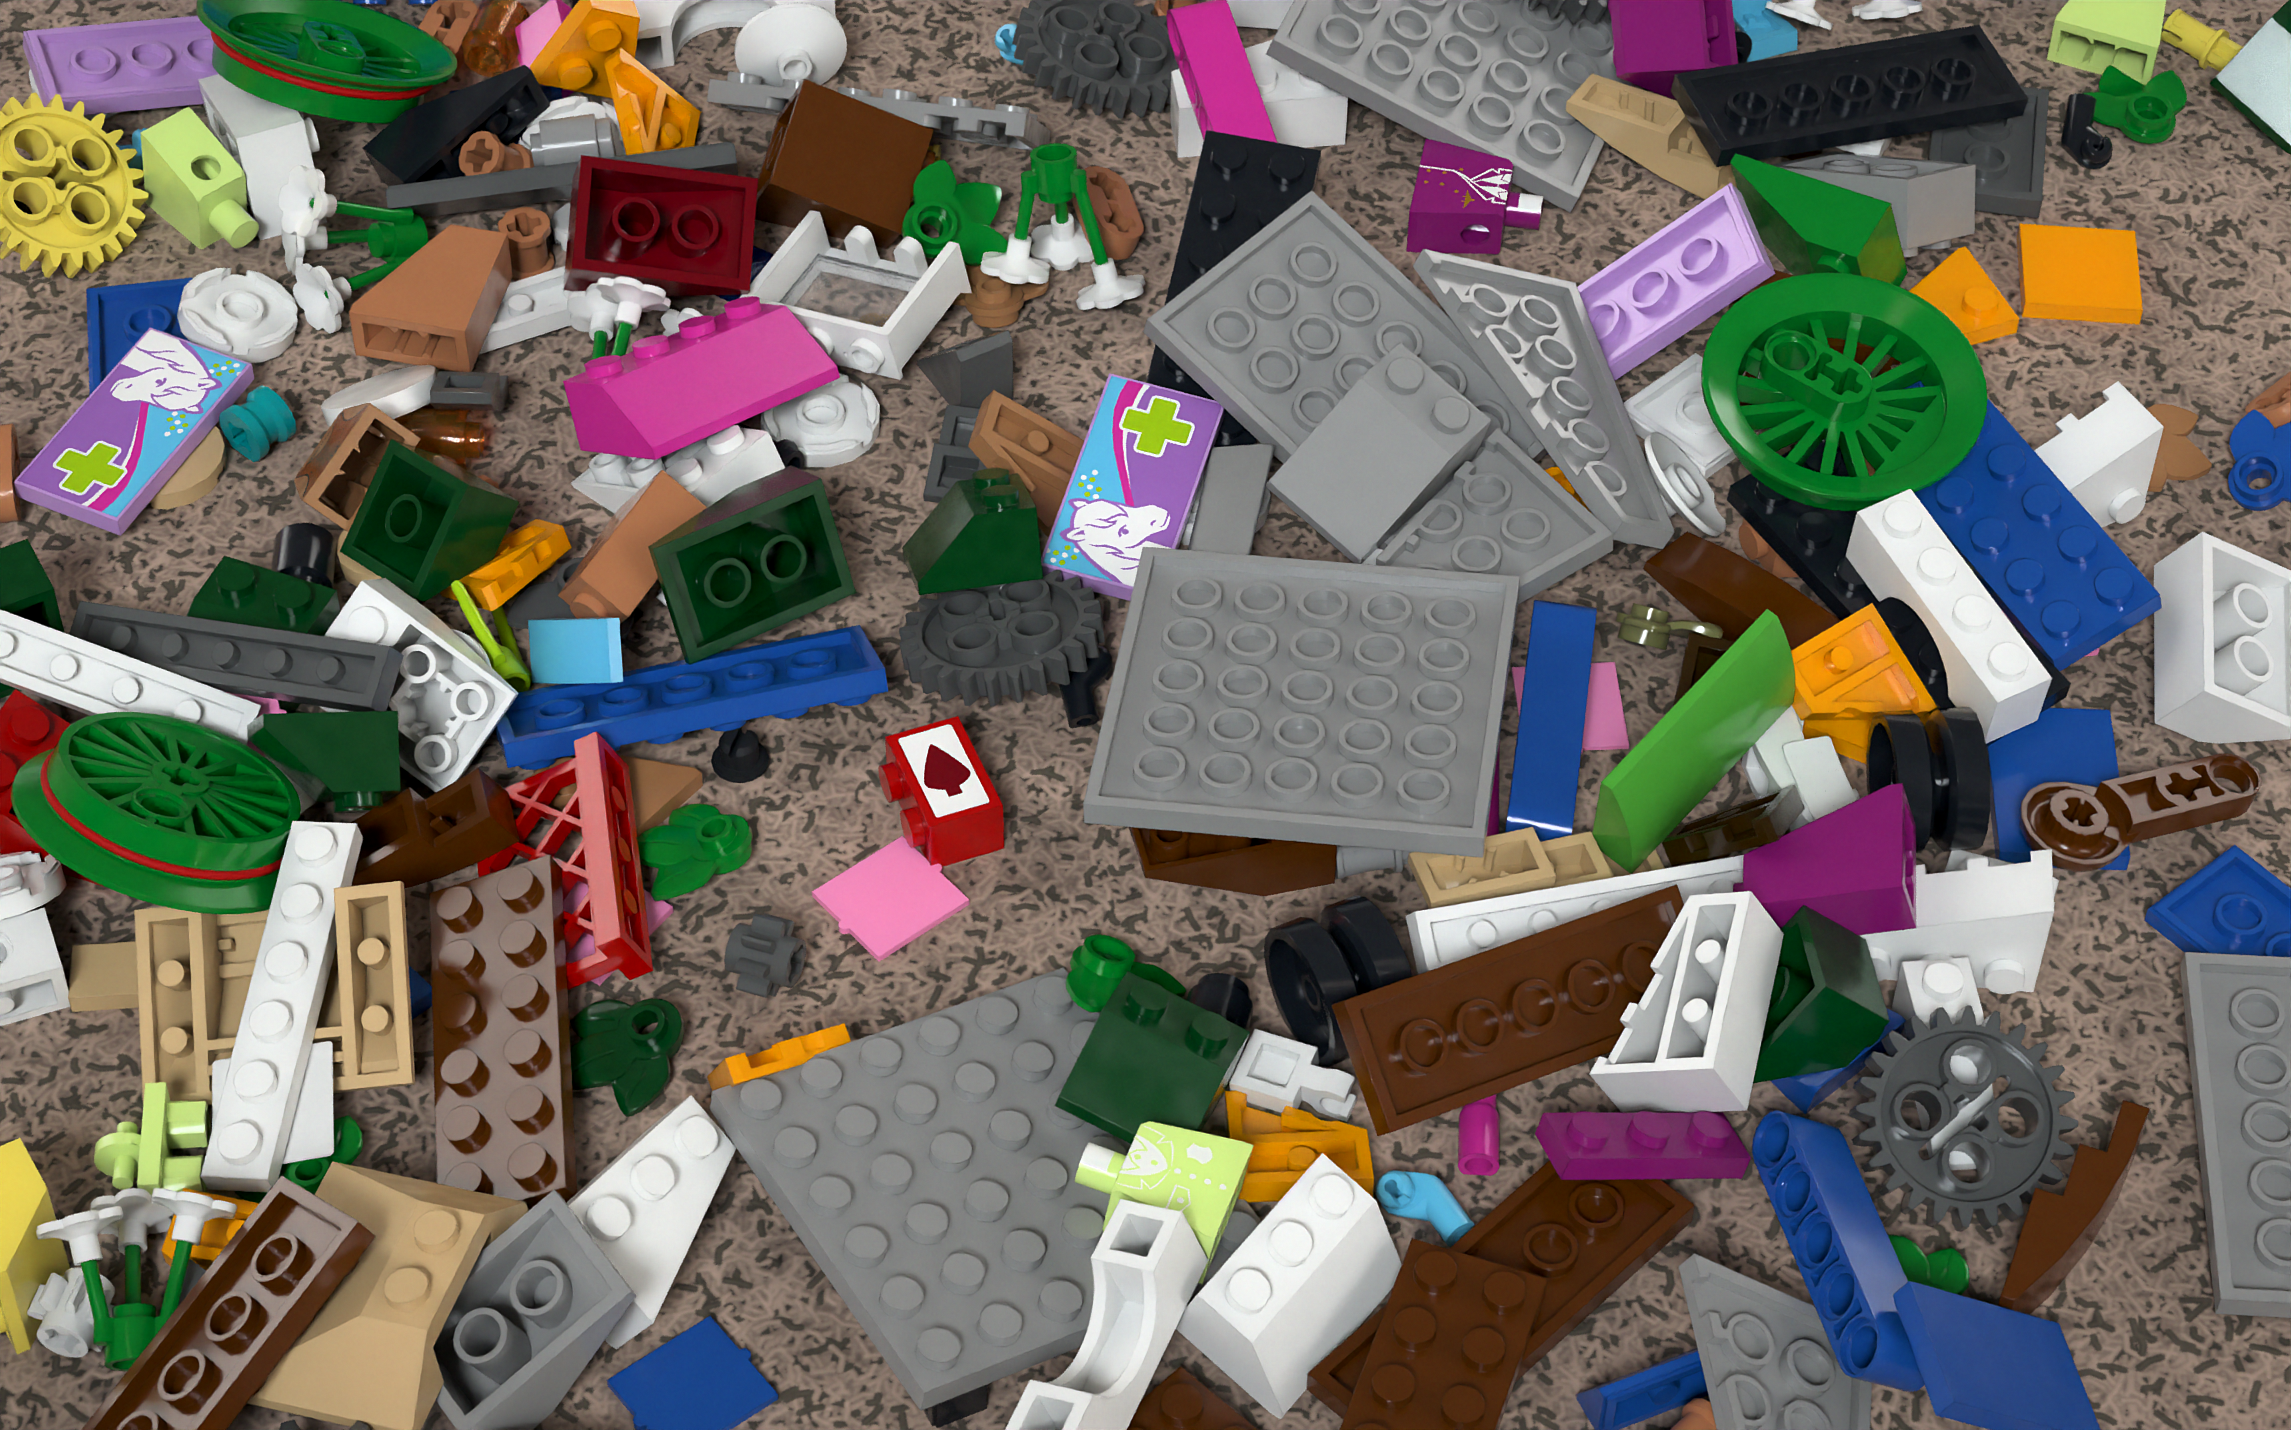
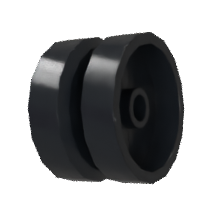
M1970 707L1939 708L1930 714L1925 726L1912 710L1878 712L1873 716L1868 734L1866 753L1868 795L1888 785L1903 784L1916 824V853L1925 849L1930 836L1944 852L1976 850L1983 846L1988 831L1990 815V772L1984 733L1976 712Z
M1352 896L1324 907L1318 916L1317 922L1312 918L1299 917L1271 928L1265 937L1264 959L1266 971L1277 1008L1285 1024L1298 1042L1318 1048V1066L1330 1067L1350 1058L1332 1008L1333 1004L1413 977L1406 954L1393 928L1380 909L1363 896Z

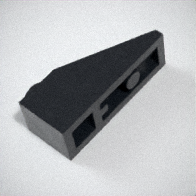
M522 65L406 110L367 143L363 150L380 179L388 186L463 177L465 173L459 168V155L461 147L473 133L478 131L491 132L498 137L501 143L506 145L544 112L550 104L532 70L526 65Z

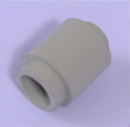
M595 114L539 121L540 133L530 134L534 167L578 162L581 155L599 158L616 157L610 117L596 119Z

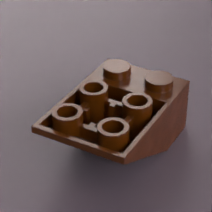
M1129 827L1144 877L1148 879L1259 896H1269L1335 883L1337 845Z

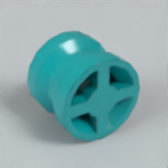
M263 385L248 393L246 403L241 406L231 405L222 411L219 416L220 427L230 445L252 462L259 461L266 456L272 443L275 441L280 443L287 441L295 435L297 430L296 421L285 401L275 391Z

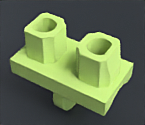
M166 1082L145 1083L141 1135L137 1134L138 1126L130 1121L119 1123L116 1133H110L100 1138L95 1144L94 1164L98 1170L113 1177L112 1185L118 1189L131 1188L134 1178L137 1177V1187L148 1191L151 1196L154 1188L168 1189L176 1192L183 1191V1188L207 1193V1186L200 1177L204 1156L173 1157V1149L208 1147L211 1136V1119L207 1101H171Z

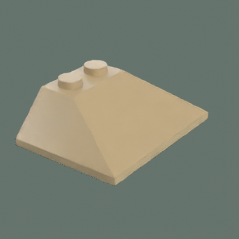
M393 881L334 888L337 945L312 1044L331 1041L333 1044V1093L416 1085L404 883ZM169 907L134 910L143 1104L145 1083L166 1082L171 1101H207V1106L212 1107V1064L216 1060L227 1059L232 1056L269 910L246 914H208Z
M332 1161L315 1196L359 1221L376 1237L360 1256L356 1267L343 1278L315 1314L308 1329L298 1336L270 1372L263 1387L247 1403L352 1427L357 1421H361L367 1424L370 1430H421L444 1383L433 1347L480 1252L528 1212L527 1204L524 1201Z

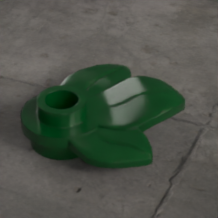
M658 998L645 999L634 1005L615 999L602 1000L585 1007L570 1020L573 1030L581 1038L570 1049L572 1090L604 1087L612 1084L617 1104L627 1117L641 1112L663 1092L670 1080L669 1060L679 1051L685 1029L683 1018L673 1004ZM658 1023L651 1033L640 1034L647 1026Z

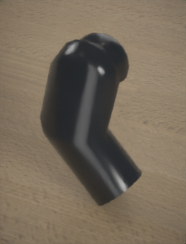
M2075 93L2069 95L2061 145L2081 167L2087 169L2105 167L2112 157L2113 146L2111 140L2106 135L2103 137L2092 127L2097 100L2087 94Z
M1098 645L1099 657L1086 658L1088 667L1086 672L1068 671L1070 683L1068 685L1059 684L1070 728L1094 725L1099 721L1093 690L1104 678L1108 681L1114 671L1112 656L1104 646Z

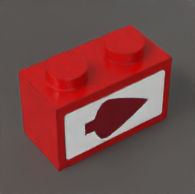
M958 716L885 737L887 764L878 767L879 779L887 801L889 803L899 801L902 808L900 820L903 833L911 848L920 846L924 857L929 861L930 865L940 863L942 867L1004 849L1003 804Z

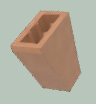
M453 224L446 227L352 304L349 316L355 354L419 366L431 365L438 369L456 372H472L513 277L508 233Z
M661 470L617 510L558 596L570 605V610L577 619L611 617L619 618L621 624L630 616L658 579L648 547L708 507L665 471Z

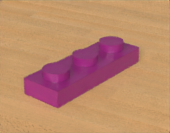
M1589 1111L1543 1113L1535 1132L1537 1139L1561 1180L1742 1179L1751 1159L1724 1113L1699 1111L1697 1113H1653L1649 1111L1637 1113H1593Z

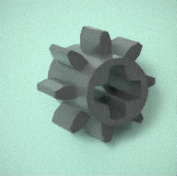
M755 913L752 919V926L743 923L735 926L726 946L724 964L728 972L740 975L736 986L737 990L764 998L768 995L776 997L779 985L792 988L797 983L805 963L806 943L803 939L791 936L795 924L794 921L765 913L764 915Z

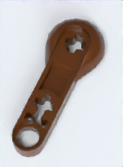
M2223 753L2102 781L2099 787L2070 782H2045L2030 789L2022 800L2019 826L2028 846L2033 851L2052 849L2053 866L2072 872L2095 871L2112 863L2130 843L2241 816L2247 812L2262 786L2261 776L2249 761L2237 755ZM2215 778L2229 779L2241 789L2242 793L2228 791L2221 787Z

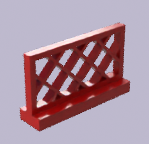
M597 731L574 741L575 758L504 788L509 794L512 810L517 807L523 809L515 820L520 841L477 863L478 877L505 869L515 854L528 859V861L550 854L562 871L563 901L577 881L588 885V893L575 912L571 914L564 911L565 952L567 957L584 932L594 937L595 953L573 963L566 962L567 990L617 969L629 980L653 971L629 766ZM576 782L577 790L562 812L549 807V804L561 788ZM540 817L554 822L536 849L522 844ZM572 830L581 833L583 840L568 862L554 857Z

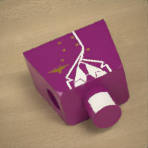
M1425 139L1409 210L1406 251L1421 253L1423 249L1441 253L1499 254L1505 226L1539 231L1544 196L1511 192L1514 164L1509 159L1436 140Z

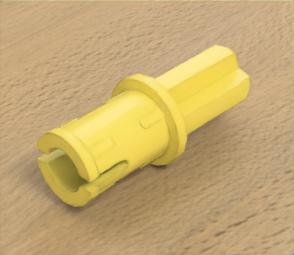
M2176 9L2168 17L2163 26L2165 30L2161 33L2162 41L2179 48L2197 59L2199 67L2205 69L2211 66L2219 72L2243 48L2229 39L2228 31L2223 28L2216 31L2197 21L2181 9Z

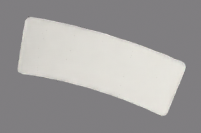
M1829 736L1794 741L1782 745L1792 776L1814 820L1858 800L1845 775Z

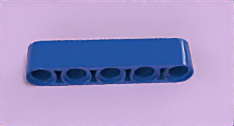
M1534 600L1505 833L1533 827L1540 842L1572 835L1597 608Z
M1778 1110L1769 1112L1762 1118L1754 1134L1752 1145L1754 1162L1841 1369L1845 1375L1855 1379L1906 1392L1918 1391L1924 1386V1382L1893 1294L1905 1285L1908 1280L1844 1135L1839 1128Z

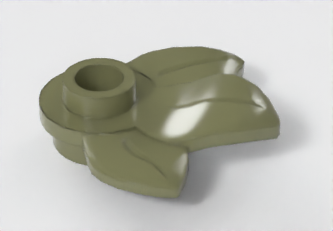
M1635 603L1632 605L1630 615L1618 612L1615 620L1621 622L1618 638L1663 650L1667 649L1670 635L1688 639V634L1692 633L1724 639L1722 638V628L1716 624L1690 620L1667 623L1670 612Z

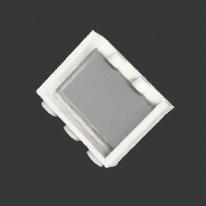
M810 210L752 281L749 293L742 294L740 298L756 296L759 297L761 304L787 306L835 364L861 370L865 373H873L901 380L903 377L901 369L960 293L972 294L959 244L949 241L928 268L922 245L915 238L907 236L894 249L896 262L879 259L872 233L861 225L854 226L844 239L847 251L831 248L821 213Z

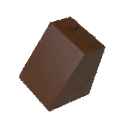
M804 79L778 115L758 175L755 220L796 228L810 210L818 211L821 213L827 236L845 239L854 226L861 225L872 233L876 247L888 249L900 234L902 235L903 218L914 205V202L911 200L916 177L921 170L934 163L936 153L928 150L934 130Z

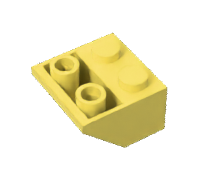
M20 1138L0 1146V1334L6 1332L17 1355L31 1349L42 1320L27 1315V1311L40 1284L46 1285L51 1273H56L63 1277L64 1273L70 1269L62 1239L49 1238L39 1240L37 1238V1226L55 1221L56 1217L47 1186Z

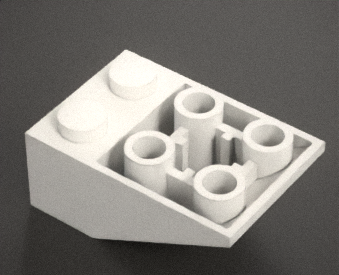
M733 425L656 460L600 453L589 462L590 468L572 481L571 484L575 489L615 514L622 505L663 470L706 507H709L736 488L782 470L785 466L768 431L740 428L738 425Z
M386 578L362 580L324 635L325 637L387 645L404 655L386 711H398L400 766L436 793L463 776L519 694L442 620ZM321 707V708L324 709L326 712H353V711H346V710H340V709H333V708Z

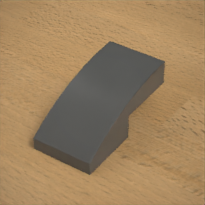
M439 371L430 390V403L436 410L501 411L508 402L509 381L508 376H501L495 372Z
M947 404L939 443H934L923 493L924 501L939 503L957 481L972 479L974 472L988 469L968 447L980 410L979 408Z

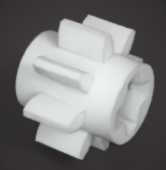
M70 1268L64 1273L63 1277L56 1273H51L46 1285L40 1284L27 1311V1315L42 1320L37 1331L39 1341L49 1350L66 1357H83L88 1353L89 1348L96 1352H101L103 1346L93 1344V1315L82 1268ZM100 1274L109 1315L112 1318V1308L114 1306L110 1305V1302L115 1294V1288L106 1277Z

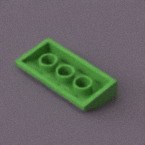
M1766 609L1601 782L1592 834L1601 852L1630 874L1642 864L1793 704L1795 670L1790 646L1778 616L1769 609Z

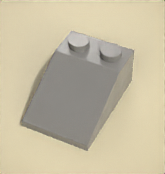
M1829 152L1772 164L1773 166L1891 203L1904 257L1918 255V248H1950L1951 239L1975 234V164L1844 152Z
M1399 342L1359 378L1268 481L1266 488L1353 563L1361 564L1454 478L1455 472L1466 461L1471 462L1475 458L1492 420Z
M553 1190L480 1252L433 1347L444 1380L436 1401L457 1430H533L553 1413L636 1297V1294L557 1191Z

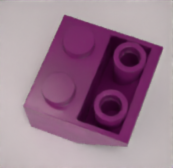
M1608 0L1614 43L1612 56L1618 78L1676 100L1671 92L1675 74L1738 64L1732 0Z

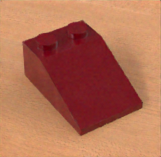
M581 155L572 179L563 290L586 291L587 287L592 283H597L599 278L615 279L616 277L624 276L634 278L643 284L662 288L666 291V296L748 294L751 281L758 178Z

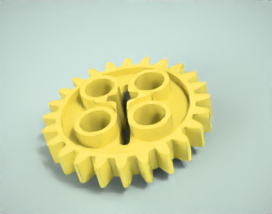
M31 93L23 106L14 97H11L0 111V241L3 242L0 248V258L2 260L13 251L21 254L20 268L23 271H26L36 260L41 262L44 277L49 278L58 268L59 264H61L67 277L74 278L82 268V264L92 274L98 270L104 263V260L113 262L123 251L122 247H128L137 236L134 230L138 228L146 216L139 208L148 199L147 192L135 188L144 178L143 170L128 167V164L138 152L136 149L120 150L116 144L124 132L118 129L106 134L101 129L105 120V115L102 112L89 121L84 118V102L78 101L71 111L64 110L63 101L59 94H55L46 107L43 106L37 93ZM15 147L24 149L26 152H28L32 157L33 161L27 160L23 158L21 155H19ZM72 157L85 162L90 171L79 167ZM14 200L26 204L32 211V214L20 210ZM72 210L79 211L86 216L89 224L78 220Z

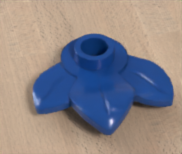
M2252 410L2238 422L2230 436L2229 445L2236 463L2229 473L2228 485L2231 496L2240 506L2253 511H2264L2276 507L2282 501L2291 502V422L2274 429L2271 422L2262 413ZM2257 478H2266L2271 481V484L2264 489L2256 490L2249 487L2250 483Z

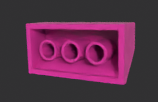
M750 296L726 303L724 305L725 312L715 317L699 316L687 319L679 323L680 332L668 337L656 335L640 339L632 344V352L621 357L609 355L590 360L584 365L585 372L564 380L563 383L580 450L656 460L840 378L838 367L787 306L761 304L759 297Z

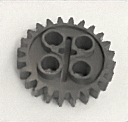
M1030 0L1029 7H1023L1012 42V44L1016 45L1015 59L1024 61L1021 71L1026 74H1037L1034 83L1036 87L1051 85L1054 88L1051 98L1056 100L1067 95L1073 98L1072 108L1078 109L1084 103L1092 105L1094 114L1098 116L1101 115L1104 108H1111L1113 113L1123 119L1125 109H1130L1140 118L1145 116L1147 107L1157 113H1162L1165 103L1170 104L1171 71L1179 69L1169 40L1166 15L1155 17L1152 15L1155 5L1150 3L1138 7L1134 5V0Z
M1058 569L1039 580L937 593V600L920 598L918 600L920 612H908L905 615L907 626L899 629L901 638L899 645L904 669L908 670L910 681L912 683L921 682L923 693L925 694L940 690L941 700L944 702L962 694L965 706L972 705L979 697H987L990 706H996L1004 695H1011L1015 702L1020 703L1024 699V691L1031 689L1042 696L1047 695V683L1053 681L1058 684L1068 685L1070 683L1068 671L1086 672L1088 670L1086 658L1099 657L1098 644L1105 642L1101 605L1099 600H1095L1093 589L1091 587L1081 589L1080 578L1078 577L1063 581L1061 570Z
M1966 1005L1958 1012L1955 1024H1952L1945 1009L1939 1007L1930 1014V1030L1916 1015L1911 1017L1904 1023L1907 1039L1892 1030L1881 1040L1889 1056L1883 1053L1872 1052L1865 1059L1864 1063L1877 1078L1861 1077L1853 1086L1857 1092L1869 1098V1102L1858 1104L1849 1111L1850 1117L1868 1122V1129L1852 1139L1853 1145L1862 1147L1873 1146L1876 1154L1863 1165V1171L1873 1172L1884 1169L1888 1177L1881 1185L1879 1193L1884 1196L1898 1188L1904 1191L1906 1195L1902 1202L1901 1212L1905 1215L1921 1203L1926 1205L1927 1226L1930 1227L1938 1224L1946 1212L1951 1213L1952 1224L1955 1230L1962 1232L1969 1228L1973 1213H1975L1981 1226L1985 1230H1989L1998 1225V1208L2008 1220L2013 1222L2024 1215L2020 1198L2030 1204L2035 1188L2043 1190L2038 1181L2048 1185H2055L2063 1179V1173L2051 1160H2066L2074 1155L2075 1149L2058 1139V1137L2078 1127L2077 1120L2059 1114V1108L2074 1099L2075 1094L2071 1091H2055L2051 1083L2065 1071L2063 1065L2043 1068L2039 1060L2045 1054L2048 1044L2044 1041L2027 1050L2021 1044L2025 1035L2026 1025L2021 1023L2009 1033L2004 1034L2000 1032L2001 1018L1998 1011H1994L1987 1016L1981 1025H1976L1973 1008ZM1960 1055L1973 1062L1978 1073L1977 1085L1968 1086L1955 1079L1950 1067L1952 1056ZM2003 1077L2007 1080L2008 1087L1972 1118L1968 1127L1949 1139L1929 1160L1920 1158L1919 1150L1954 1120L1960 1110L1977 1099L1997 1078ZM1903 1100L1917 1101L1925 1107L1930 1121L1927 1130H1915L1906 1124L1901 1114ZM2000 1107H2010L2021 1114L2026 1127L2022 1138L2010 1136L2003 1131L1998 1119ZM1952 1151L1963 1152L1972 1158L1977 1170L1974 1183L1960 1181L1953 1175L1949 1166V1157Z

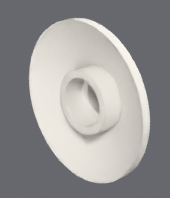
M786 3L770 7L750 19L736 39L734 55L739 72L762 77L761 85L782 87L783 79L797 81L806 79L822 85L833 77L841 67L846 56L847 41L842 25L827 10L807 3Z
M1653 432L1648 435L1644 441L1647 462L1669 518L1678 513L1700 531L1713 537L1719 536L1726 530V520L1716 509L1714 492L1690 458L1667 436L1659 432Z

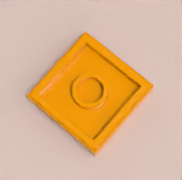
M2019 224L2017 252L2022 317L2140 324L2143 306L2135 231Z

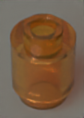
M483 0L480 3L462 40L463 58L472 71L485 77H494L502 74L514 65L520 52L515 28L530 16L527 9L516 0Z
M418 408L409 414L395 418V421L421 438L416 445L417 448L438 455H447L453 458L457 465L465 470L471 469L473 458L482 459L485 448L483 422H474L471 410Z

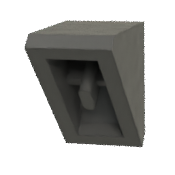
M1009 330L970 339L916 360L919 368L949 405L980 409L982 401L993 390L1013 400V340Z

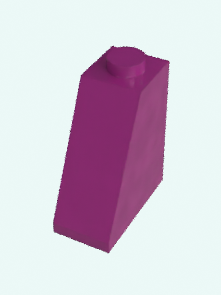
M1903 784L1888 785L1783 835L1778 841L1765 844L1744 854L1743 882L1734 883L1733 892L1751 891L1780 930L1803 904L1857 935L1916 928V824Z

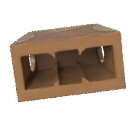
M369 402L345 408L337 416L295 477L294 483L300 499L349 532L390 440L393 439L416 447L421 438Z

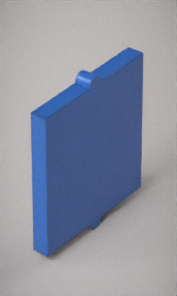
M708 1316L607 1380V1386L634 1416L633 1424L635 1430H731L778 1400V1393L751 1363V1352L746 1348L739 1349L711 1316Z

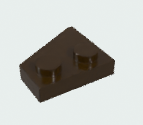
M1792 785L1676 826L1662 842V845L1672 867L1690 862L1700 863L1723 859L1731 855L1732 852L1760 847L1780 840L1783 835L1792 832L1790 826L1805 807L1796 786Z

